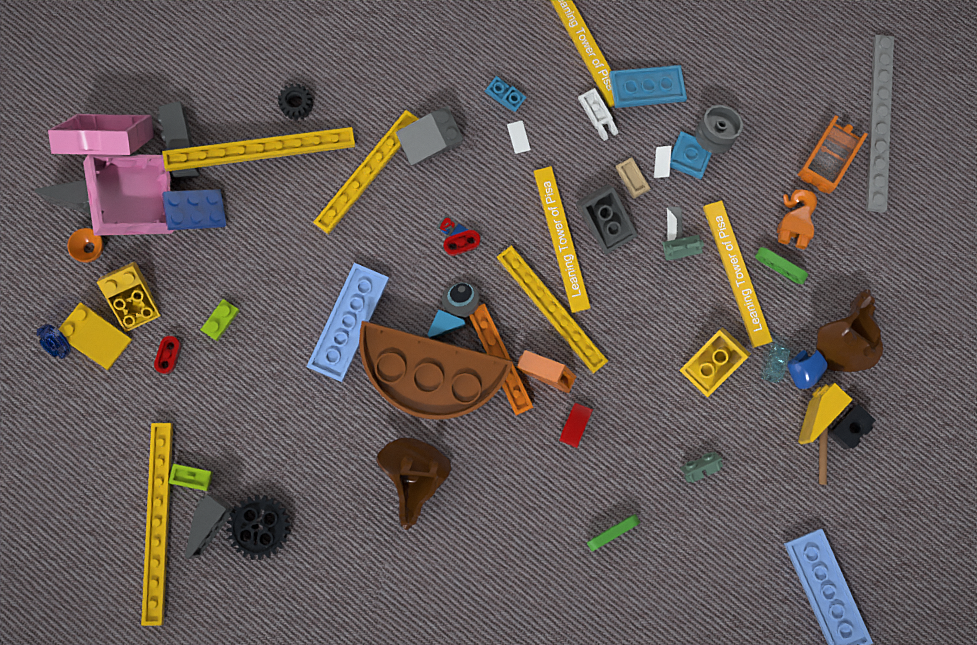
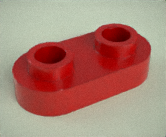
M467 230L449 236L444 241V251L450 256H456L474 250L480 244V235L474 230ZM469 238L474 239L472 244L467 242ZM455 244L457 247L452 250L450 245Z
M166 336L160 342L154 367L161 374H169L175 369L181 350V342L176 337ZM174 343V348L170 350L169 345ZM165 362L169 363L167 368L163 367Z

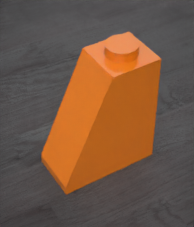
M527 350L518 359L517 368L523 373L569 394L577 376L566 365Z

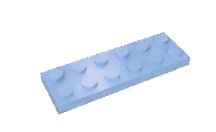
M353 264L306 366L307 368L343 383L359 348L361 322L363 320L371 321L388 284L389 277L359 264Z
M817 529L784 543L828 645L873 644L823 529Z

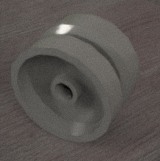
M714 105L708 108L695 129V137L698 144L711 153L721 154L727 152L743 131L742 118L729 106Z

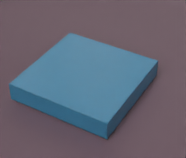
M681 131L671 153L670 167L702 179L712 153L703 149L698 144L695 136Z

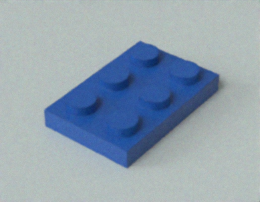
M221 189L165 191L162 193L167 230L219 228L226 226Z

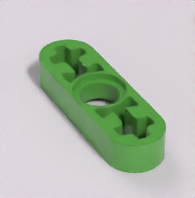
M760 247L755 255L758 261L798 284H804L808 277L806 271L766 248Z
M635 513L586 543L590 550L594 551L641 522Z

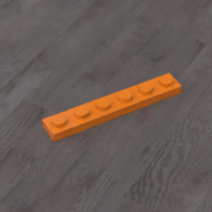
M485 303L478 306L477 310L469 315V318L485 352L511 360ZM512 364L502 388L515 416L534 407Z

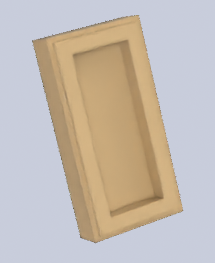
M632 157L616 165L615 168L633 199L650 191L651 188Z

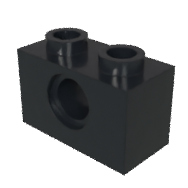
M859 404L852 405L828 431V435L843 449H854L861 442V436L863 434L867 435L874 428L872 424L876 420ZM851 423L854 424L856 428L855 433H852L850 431L849 426Z

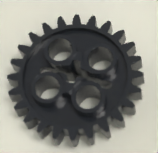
M255 495V500L248 496V503L241 500V507L234 506L237 512L229 513L233 520L226 522L231 525V528L226 529V531L231 532L232 535L227 539L234 540L231 547L238 546L236 553L244 551V558L249 554L251 560H254L256 555L259 560H263L264 554L267 559L271 558V552L275 555L278 554L277 547L284 549L282 541H289L285 535L292 533L290 530H287V527L291 526L292 523L286 522V520L291 516L284 515L287 508L280 509L282 502L274 504V497L268 501L267 495H264L262 500L259 495ZM263 509V510H264V514L262 515V518H261V513H260V512H261V510ZM250 510H253L256 514L253 521H250L247 517ZM270 513L275 516V522L271 525L267 522V516ZM256 524L263 526V529L258 531L255 528ZM246 530L251 532V539L249 541H246L243 537ZM266 533L271 536V542L268 545L263 542V535ZM256 537L258 541L257 545L254 544Z

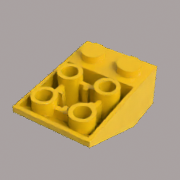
M135 261L98 279V286L125 332L161 316L147 282Z

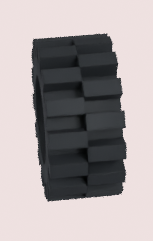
M297 83L296 86L290 84V88L286 85L284 87L285 91L281 89V95H278L280 109L289 119L292 120L294 118L298 120V117H300L302 120L304 119L303 115L308 116V111L312 112L313 99L308 89L306 90L305 86L302 85L301 87ZM294 96H299L303 100L302 104L296 108L289 106V100Z

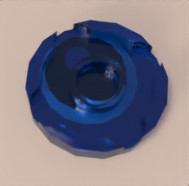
M44 324L37 329L36 335H40L41 339L39 342L41 346L51 356H59V359H64L71 353V347L67 338L56 327Z

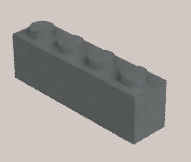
M178 101L158 106L159 113L157 117L160 125L162 124L163 127L161 136L167 145L164 150L194 147L186 109L183 104ZM199 168L169 171L170 175L174 176L178 181L200 176Z

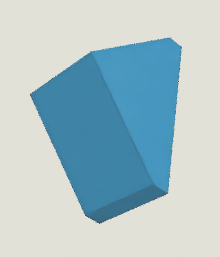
M438 310L429 329L428 337L435 339L464 328L465 322L463 319Z

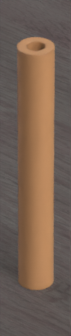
M828 427L819 436L820 485H827Z

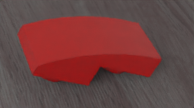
M574 403L559 441L578 448L593 409Z

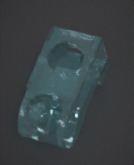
M774 344L769 352L765 369L762 371L760 378L775 384L783 380L790 349Z

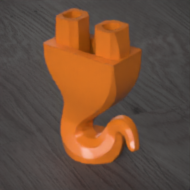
M795 190L790 200L787 194L783 195L785 206L793 208L798 202L804 203V206L787 213L779 222L776 233H779V243L789 244L791 237L797 239L795 247L804 250L814 237L815 229L811 221V215L816 208L817 197L808 190Z

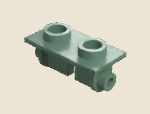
M699 235L662 242L665 259L667 261L703 253L702 247H704V242L700 240Z
M715 452L706 453L698 460L687 462L685 466L680 467V470L685 474L684 477L687 483H694L704 478L703 470H705L708 476L720 471V468L723 467L722 458Z

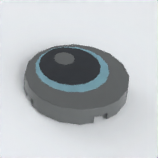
M455 283L449 286L442 296L443 308L446 313L453 316L467 317L473 314L479 306V292L470 283Z

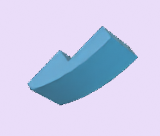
M498 76L493 79L484 91L514 112L526 99V96L515 87L508 86Z

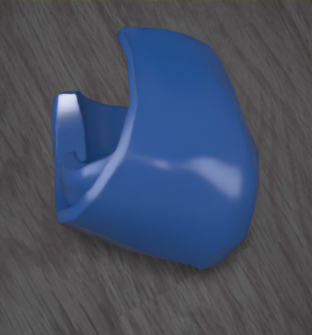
M803 350L786 363L790 375L799 389L813 387L820 381L827 369V362L818 350L811 357Z

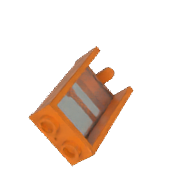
M836 115L828 123L817 144L797 174L804 182L811 183L819 191L828 194L837 187L868 135L864 133L861 137H858L851 133L853 126L847 124L844 128L835 123L838 119Z

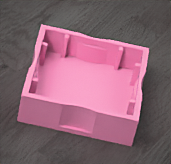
M76 114L64 123L48 130L51 154L131 155L154 137L151 115Z
M87 155L83 164L94 235L173 233L174 230H167L162 198L163 192L170 191L171 181L169 171L166 172L164 168L163 155Z

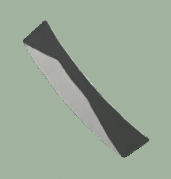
M667 207V241L683 238L681 207ZM677 258V259H672V260L681 261L682 258Z

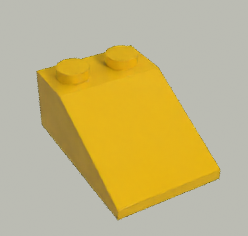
M81 302L55 332L67 343L106 370L111 368L132 341L130 337Z
M722 327L679 371L708 398L751 353Z
M836 383L825 384L822 388L819 386L812 393L814 397L809 401L798 440L801 445L813 442L853 400Z

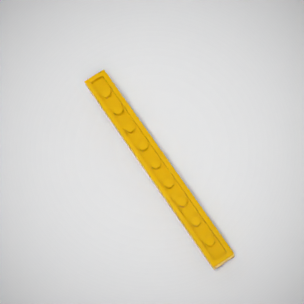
M348 127L162 151L164 168L167 172L355 147L353 129Z
M151 423L141 626L164 625L170 483L168 482L171 474L173 423Z

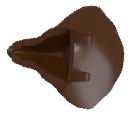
M869 289L863 290L851 301V309L846 318L827 323L817 330L816 350L825 358L827 369L841 372H856L871 369L879 362L883 354L881 330L873 318V313L876 309L874 306L875 298L871 296Z
M399 438L387 443L377 453L376 461L396 486L399 496V521L402 528L408 530L416 524L423 504L435 494L436 490L448 478L451 471V463L439 450L423 441L414 438Z

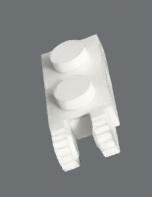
M595 88L578 97L595 129L598 130L599 135L604 141L608 139V134L603 125L607 124L613 135L618 134L613 118Z

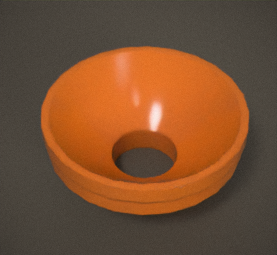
M82 228L70 236L67 244L68 252L77 261L84 263L92 262L102 254L104 242L100 235H94L93 229ZM88 243L94 244V250L91 253L85 252V246Z

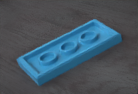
M681 65L616 70L609 73L615 108L685 102L687 100Z

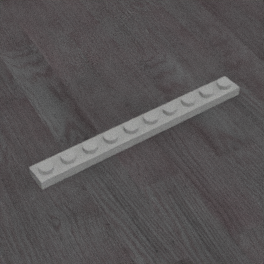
M875 35L873 37L866 211L884 213L887 211L894 36Z

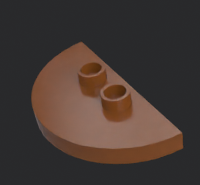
M363 320L361 322L359 337L360 354L369 380L381 396L390 404L416 417L436 420L450 419L478 409L498 392L513 364V361L370 321Z

